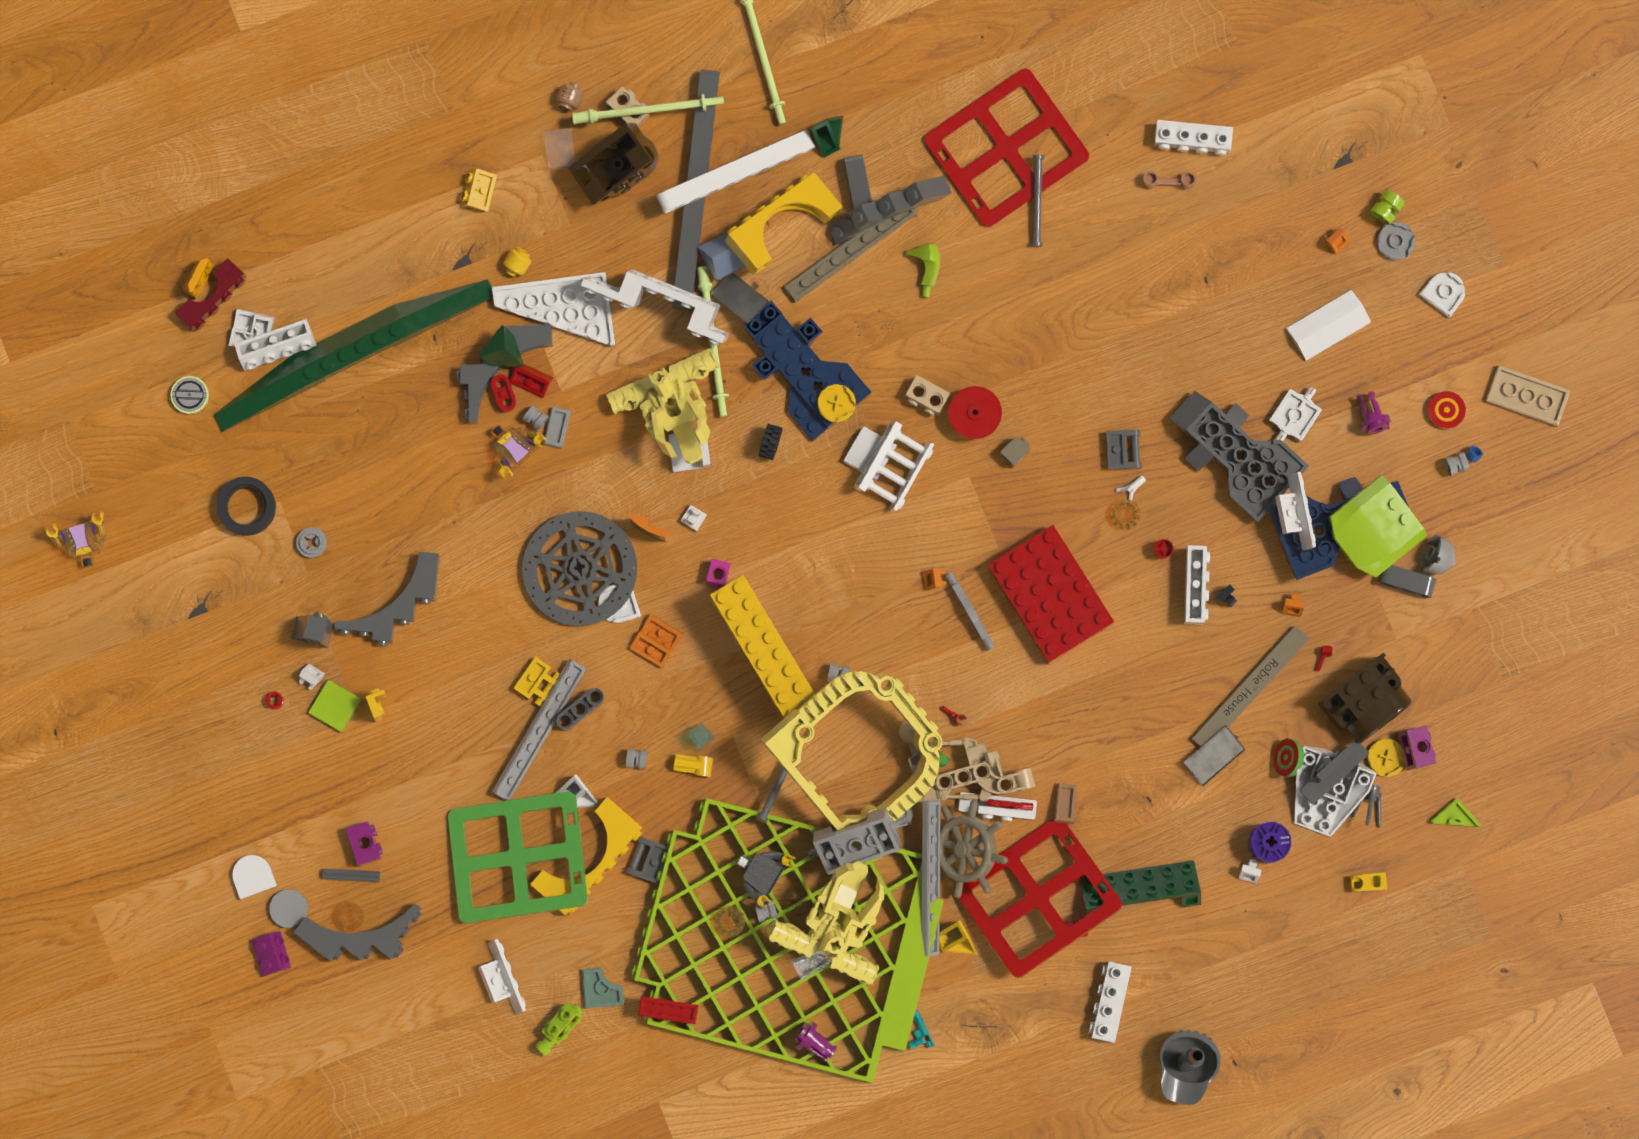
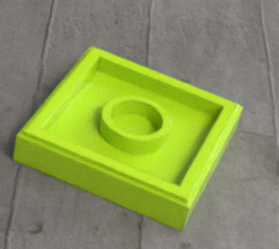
M328 680L308 713L338 731L343 732L362 699Z

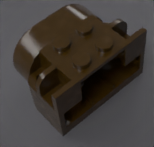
M625 123L569 166L568 169L588 199L595 205L599 201L609 199L611 196L627 193L632 187L647 178L657 165L658 155L654 144L644 136L636 123Z
M1382 653L1318 703L1333 724L1340 730H1348L1359 744L1363 743L1412 705V699L1401 687L1400 677L1395 672L1394 667L1392 668L1384 658L1386 656L1385 653Z

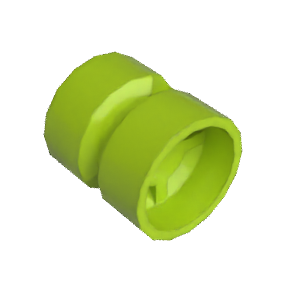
M1386 189L1379 197L1380 202L1374 204L1370 213L1378 221L1385 225H1390L1396 218L1395 213L1401 211L1405 202L1400 196Z

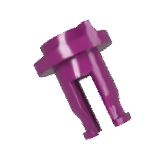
M1372 391L1368 392L1374 409L1370 413L1367 411L1362 396L1359 395L1356 400L1360 404V411L1364 422L1360 425L1362 432L1372 435L1389 430L1390 417L1386 414L1382 415L1379 404L1374 397L1375 393Z
M815 1022L805 1023L794 1037L796 1041L795 1047L799 1050L806 1047L815 1055L821 1056L826 1062L828 1058L832 1057L837 1046H833L828 1039L815 1031L817 1028Z

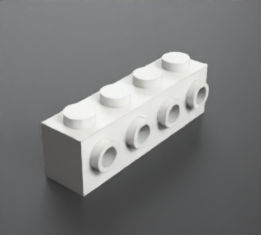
M1157 120L1154 146H1158V149L1161 150L1177 148V151L1188 152V150H1196V153L1206 154L1209 151L1215 152L1216 155L1224 156L1231 151L1233 127Z
M307 319L234 344L244 371L254 369L265 363H272L282 357H289L294 353L317 346Z
M1188 545L1186 547L1184 624L1203 625L1205 620H1208V609H1205V602L1209 600V590H1206V582H1209V571H1206L1207 563H1210V552L1207 551V546Z
M1108 962L1107 965H1103L1101 976L1104 977L1103 984H1099L1097 991L1100 999L1099 1003H1095L1093 1014L1096 1015L1095 1022L1090 1023L1088 1032L1092 1034L1091 1038L1115 1043L1131 966Z

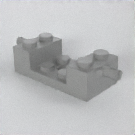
M885 807L868 813L867 821L838 831H834L833 826L814 832L813 844L815 849L808 851V856L810 859L819 856L827 874L830 875L833 874L835 869L845 863H853L856 860L864 863L900 850L901 838L897 828L907 826V820L904 817L894 821ZM854 841H858L862 844V846L860 848H854L851 845V843Z

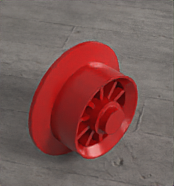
M970 386L960 390L952 398L948 415L952 427L961 436L969 439H982L991 435L998 428L1002 418V407L999 399L992 391L980 386Z

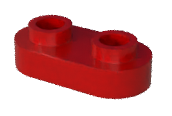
M503 374L494 376L491 380V387L499 409L503 412L514 410L517 402L508 377ZM499 382H504L503 388L497 386ZM505 400H510L511 402L508 406H505L503 403Z

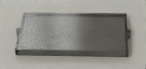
M734 273L718 280L717 285L710 291L711 296L747 324L757 314H760V310L769 302L768 299Z
M1225 725L1183 763L1190 770L1191 776L1195 777L1204 786L1246 749L1238 741V736L1234 735Z

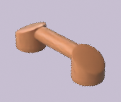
M1148 171L1143 176V183L1150 189L1155 188L1157 185L1181 186L1184 189H1190L1196 183V176L1192 172H1185L1181 178H1158L1154 171Z

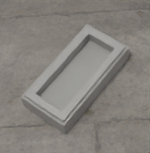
M552 407L545 435L548 441L544 440V445L563 449L571 415L570 410Z

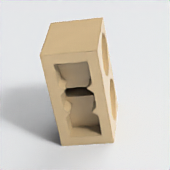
M623 86L606 101L607 106L611 110L646 106L642 101L639 103L635 99L636 95L629 88L626 90ZM620 98L628 100L625 105H619L617 102ZM649 113L641 114L637 119L632 118L631 115L619 118L624 124L636 123L640 127L650 116Z
M916 375L905 398L908 399L907 402L915 407L920 405L925 408L924 412L927 414L939 416L950 393ZM920 388L924 394L921 397H916L913 394V390ZM937 397L941 403L938 406H933L930 404V399Z

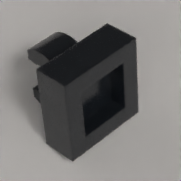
M1229 584L1214 600L1219 605L1225 601L1232 607L1237 602L1231 595L1235 589Z

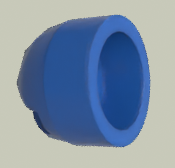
M1470 446L1466 452L1467 460L1472 463L1479 461L1483 456L1481 449L1476 446Z

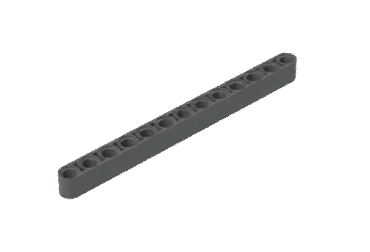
M700 70L697 99H701L702 94L705 95V98L717 97L720 71ZM716 105L706 106V111L702 107H696L687 181L708 173ZM705 197L684 205L675 287L693 294L699 253L697 248L700 245ZM674 300L672 304V309L692 310L682 306V302Z

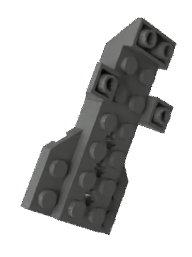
M1194 391L1169 418L1182 432L1187 433L1197 443L1184 459L1197 471H1200L1214 458L1227 470L1229 497L1252 519L1259 522L1268 512V509L1276 503L1275 496L1283 495L1289 489L1288 475L1296 472H1301L1302 474L1309 465L1282 440L1254 441L1240 427L1250 415L1237 403H1234L1226 413H1223L1213 402ZM1237 451H1238V452H1241V451H1242V452L1244 453V454L1242 455L1243 458H1244L1243 460H1242V459H1239V460H1238V459L1236 458V457H1237V454H1236ZM1251 464H1252V465H1255V464H1256V465L1258 466V467L1256 468L1257 471H1258L1257 473H1256V472H1253V473H1252V472L1250 471V470H1251V467H1250ZM1265 477H1266V478H1269V477H1270V478L1272 479V480L1270 481L1271 484H1272L1271 486H1270V485H1267V486H1266V485L1264 484V483H1265V480H1264Z

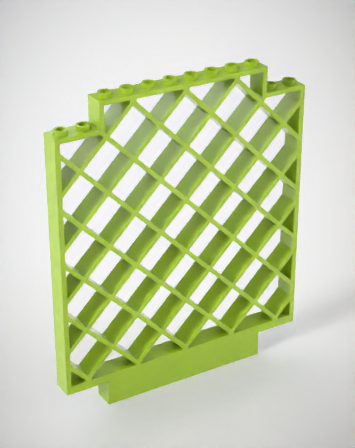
M706 798L705 802H701L699 813H702L701 820L696 821L694 832H697V835L674 830L673 834L669 833L667 844L670 845L668 853L664 852L662 863H665L664 869L659 871L658 874L659 888L658 890L654 889L652 901H655L653 909L649 908L647 919L650 922L648 927H644L642 938L645 941L643 946H639L637 957L640 960L638 965H634L632 976H635V981L657 986L656 990L652 989L650 998L658 999L661 987L665 986L672 1000L678 1002L668 983L695 969L708 994L692 1004L699 1005L711 998L725 1024L705 1035L697 1033L690 1023H686L690 1029L686 1030L667 1025L670 1020H663L659 1023L652 1021L653 1018L645 1017L644 1019L648 1020L647 1024L873 1083L882 1045L902 1051L906 1050L944 900L936 898L935 902L930 903V914L934 913V920H930L929 956L925 957L921 932L922 862L918 872L909 858L913 857L922 860V854L904 849L894 852L903 855L913 874L887 888L873 864L882 857L864 863L870 866L875 876L877 875L881 878L884 896L887 895L901 919L877 935L870 928L869 933L872 938L863 942L861 947H855L847 952L853 954L875 941L889 967L879 972L874 980L893 970L882 1012L863 980L859 981L860 984L834 999L820 975L822 971L831 966V962L817 969L811 958L806 957L814 972L787 986L773 961L791 950L786 948L770 957L756 931L780 917L783 918L785 923H790L785 914L809 900L815 906L816 899L814 897L822 892L825 886L812 893L797 868L816 857L810 859L808 856L796 864L790 859L789 863L793 867L784 870L779 877L780 879L794 871L808 896L782 910L771 891L769 896L774 900V904L779 911L778 917L770 918L753 928L739 902L749 897L748 893L736 899L722 875L723 872L737 865L741 857L719 869L705 846L706 843L731 829L745 853L743 856L752 861V855L776 841L785 855L789 854L781 838L798 828L809 830L813 837L814 832L823 828L768 814L766 824L774 838L748 852L734 827L752 816L757 817L761 812ZM709 805L717 806L728 825L702 840L701 835ZM723 808L746 815L731 823ZM769 820L792 827L778 835ZM677 836L699 841L672 857ZM702 846L716 872L689 886L675 861ZM672 863L687 889L660 904L669 865ZM719 876L733 901L707 916L693 890ZM916 877L917 882L908 917L905 918L890 892ZM690 893L704 918L678 933L664 907ZM854 900L853 905L855 908L852 910L859 914L868 900L861 905H858L856 900ZM736 905L750 930L724 945L710 919ZM818 906V913H820L821 908L820 906ZM659 909L674 936L647 950ZM707 922L721 947L694 962L681 936ZM905 924L896 963L893 965L878 938ZM753 934L767 960L741 975L727 949ZM677 939L691 965L665 979L651 954ZM723 951L738 977L712 992L697 966ZM645 956H648L662 981L661 983L640 978ZM770 963L784 989L758 1004L744 978ZM816 975L831 1001L805 1016L790 990ZM741 981L755 1006L729 1021L715 995ZM863 988L877 1014L851 1028L837 1002ZM787 993L801 1019L775 1033L761 1007ZM834 1005L848 1031L831 1040L830 1043L834 1044L851 1034L865 1061L848 1071L836 1069L829 1058L827 1062L830 1067L805 1061L815 1055L813 1052L801 1059L788 1056L778 1037L803 1022L809 1024V1018ZM758 1010L772 1036L754 1047L743 1045L732 1024ZM882 1017L872 1056L869 1058L854 1031L876 1018ZM728 1027L737 1043L712 1036ZM775 1039L783 1055L759 1048ZM867 1063L869 1064L866 1077L852 1073Z

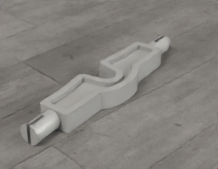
M953 572L946 575L953 591L967 612L988 651L995 648Z

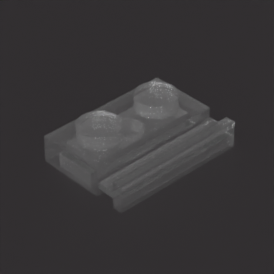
M572 129L544 131L548 169L568 168L575 163Z

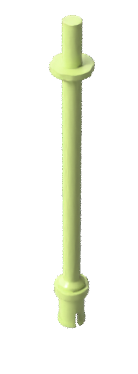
M739 0L740 4L746 8L773 102L769 105V108L775 109L778 123L783 125L786 123L782 107L786 104L784 101H780L753 9L752 3L754 0Z
M702 94L701 99L600 112L589 109V111L572 112L574 125L588 122L595 124L598 119L702 107L706 111V106L724 104L723 96L705 98V95Z
M708 267L696 268L699 285H697L698 290L702 292L703 298L711 301L709 291L713 287L712 283H710ZM709 341L710 348L720 366L717 344ZM716 368L713 372L717 394L712 398L713 400H718L720 417L727 416L725 399L729 398V394L724 393L721 368Z

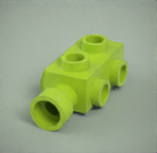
M568 1002L562 1005L553 1019L546 1022L544 1029L541 1031L546 1037L542 1041L540 1040L535 1047L547 1056L552 1051L551 1048L555 1043L559 1045L568 1037L570 1031L579 1025L584 1017L582 1014L584 1012L583 1009L577 1004L571 1005Z

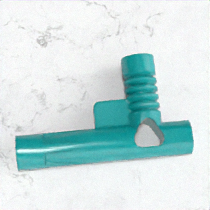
M919 1010L915 1011L914 1020L918 1030L914 1031L917 1039L908 1044L911 1050L925 1043L927 1048H930L935 1044ZM925 1035H928L929 1041L923 1040Z

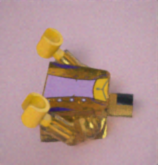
M500 425L494 428L491 433L498 440L493 444L495 449L492 455L494 465L502 479L506 480L505 475L508 473L513 476L512 472L538 447L543 448L540 444L541 441L548 440L542 434H537L533 430L521 427L516 429L511 427L507 432Z
M100 511V518H96L93 512L92 521L61 529L59 533L57 525L53 524L55 530L50 532L46 527V533L51 537L56 548L66 557H71L73 560L81 559L83 568L94 566L92 555L100 553V549L103 547L107 536L103 522L104 513Z

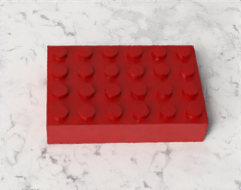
M1051 525L987 566L1048 664L1114 624L1111 615L1054 525Z

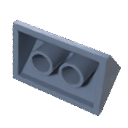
M727 233L697 248L716 281L745 267L743 262L725 242L728 236Z

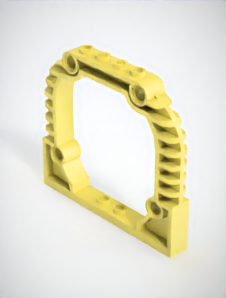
M851 671L837 676L813 695L810 700L805 702L798 710L794 709L760 739L830 825L833 826L835 831L867 821L868 813L885 807L890 817L896 821L927 794L938 776L940 760L938 750L942 747L943 743L941 736L937 732L939 728L933 721L929 722L925 718L926 712L920 706L917 708L913 703L916 701L909 692L905 693L903 691L904 685L898 678L893 679L886 673L874 675L864 671ZM887 680V685L881 688V683ZM868 690L878 699L890 701L914 731L913 744L920 753V760L917 770L910 779L878 807L867 805L861 810V814H842L837 818L826 805L828 803L827 799L821 793L818 795L815 792L816 786L811 780L806 781L795 766L801 762L803 744L811 741L814 737L813 726L844 698L855 692ZM805 727V733L803 735H799L800 729ZM930 737H933V742L930 745H928V739ZM854 841L851 843V845L854 848H860L862 846V844L858 841Z

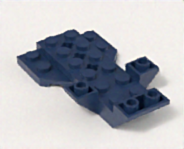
M771 300L748 323L744 322L742 324L754 343L764 353V356L755 362L752 367L763 380L780 372L791 385L789 414L812 441L816 440L835 424V422L826 420L818 409L819 395L827 386L839 384L849 388L856 400L855 407L872 393L848 363L821 361L809 347L823 333L811 317L795 330ZM802 369H809L810 376H802ZM815 383L823 385L821 386V391L818 389L816 391L813 390Z
M1356 477L1337 484L1343 500L1330 506L1306 496L1309 514L1312 519V529L1314 531V527H1317L1323 531L1320 533L1321 536L1314 534L1316 539V547L1303 551L1300 541L1295 540L1296 534H1299V532L1283 534L1277 506L1268 509L1275 526V532L1288 564L1290 563L1296 581L1333 567L1340 547L1332 537V526L1329 516L1363 489ZM1391 482V485L1408 506L1399 482Z

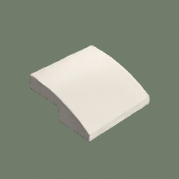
M863 427L843 462L862 472L882 436ZM894 443L891 445L892 450H895L897 446ZM889 456L884 457L882 461L884 467L890 458ZM875 473L873 479L877 481L880 473Z

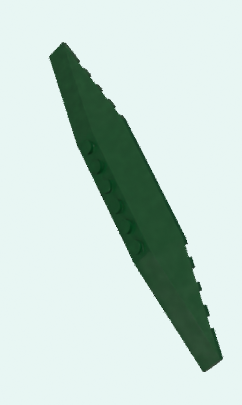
M486 279L392 305L316 343L317 346L311 347L309 350H303L291 355L214 414L222 432L325 382L326 379L392 346L396 347L493 299L492 286L489 280Z

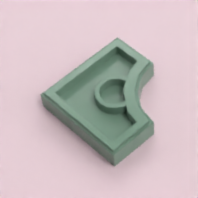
M602 968L582 969L585 1008L624 1005L623 986L614 985L609 982L604 976Z

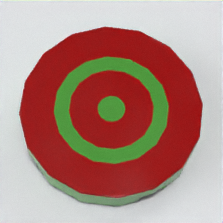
M1286 738L1274 750L1273 766L1280 776H1295L1297 774L1296 771L1301 769L1303 765L1304 751L1297 740Z

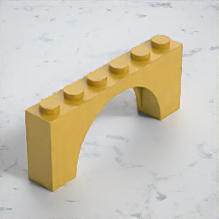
M815 172L810 176L804 175L798 181L799 184L789 186L781 197L779 195L775 196L770 201V205L767 207L765 205L761 206L756 211V215L753 217L749 215L741 222L742 225L738 228L734 226L727 232L728 236L725 242L753 276L767 267L772 260L765 248L763 239L764 226L770 217L784 210L797 209L815 215L826 224L842 210L843 206Z
M608 797L595 810V813L601 818L606 828L607 849L601 863L592 872L585 875L588 896L591 893L589 889L594 884L597 886L604 879L602 874L607 869L611 871L617 864L615 861L619 855L623 857L630 849L628 845L631 841L636 842L643 834L641 832L643 828ZM544 870L530 884L544 897L570 894L572 891L571 879L557 878ZM580 878L574 879L575 884H581ZM578 907L561 909L560 911L564 915L568 913L572 915Z

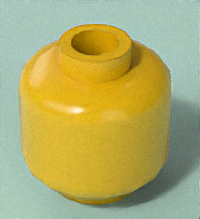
M519 247L511 249L503 262L507 268L506 272L514 277L516 275H524L531 264L530 254Z

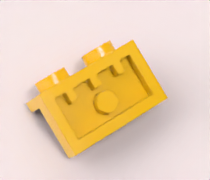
M477 168L470 170L465 177L466 187L461 194V206L488 212L497 175Z
M378 688L368 692L369 695L366 696L375 722L383 720L382 714L385 713L379 700L387 697L385 691H380Z

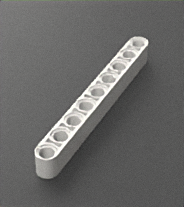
M805 130L658 194L656 198L665 214L814 149L815 145L808 130Z

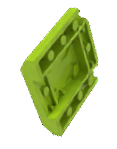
M1382 475L1378 476L1329 516L1332 526V537L1356 569L1372 577H1378L1427 537L1424 527L1391 483Z

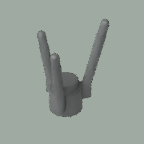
M1373 784L1370 792L1365 796V800L1369 801L1365 824L1368 826L1370 823L1373 802H1376L1377 799V827L1380 828L1382 793H1380L1381 787ZM1360 802V803L1358 804V806L1353 810V812H1352V814H1351V817H1354V816H1355L1356 812H1357L1358 809H1359V806H1360L1361 802Z

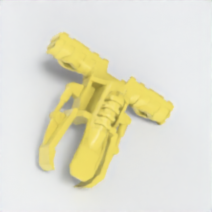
M708 348L683 361L681 360L674 365H670L669 373L665 368H662L663 371H657L653 375L648 374L640 380L638 379L633 383L618 388L616 391L609 392L607 398L614 414L624 410H634L639 406V403H642L640 409L646 422L645 427L662 452L671 458L678 457L671 444L665 441L664 429L667 432L673 430L685 462L692 464L701 460L703 452L699 441L702 446L707 443L711 431L706 424V404L700 396L698 386L695 381H687L704 379L708 376L709 372L720 368L712 349ZM693 393L698 400L693 401L690 395ZM649 412H651V416H652V420H651V421H649V417H650V416H649ZM695 416L698 419L696 431H694L690 422L695 420Z
M857 860L853 863L841 865L834 870L831 880L823 891L818 893L815 906L811 909L809 916L806 917V923L811 927L809 933L805 934L793 924L778 922V920L774 919L767 930L770 941H776L779 945L790 950L794 949L799 954L803 953L808 958L817 951L829 957L828 961L831 962L830 968L839 969V972H845L848 976L859 981L863 980L868 985L873 984L877 971H879V965H874L862 955L847 953L846 950L849 946L861 947L869 929L876 923L875 918L884 900V888L881 878L876 875V891L859 914H857L851 907L858 890L868 874V866ZM821 902L823 909L819 913L818 917H816V914L818 912L817 908ZM868 923L865 930H862L859 936L855 935L857 927L863 928Z

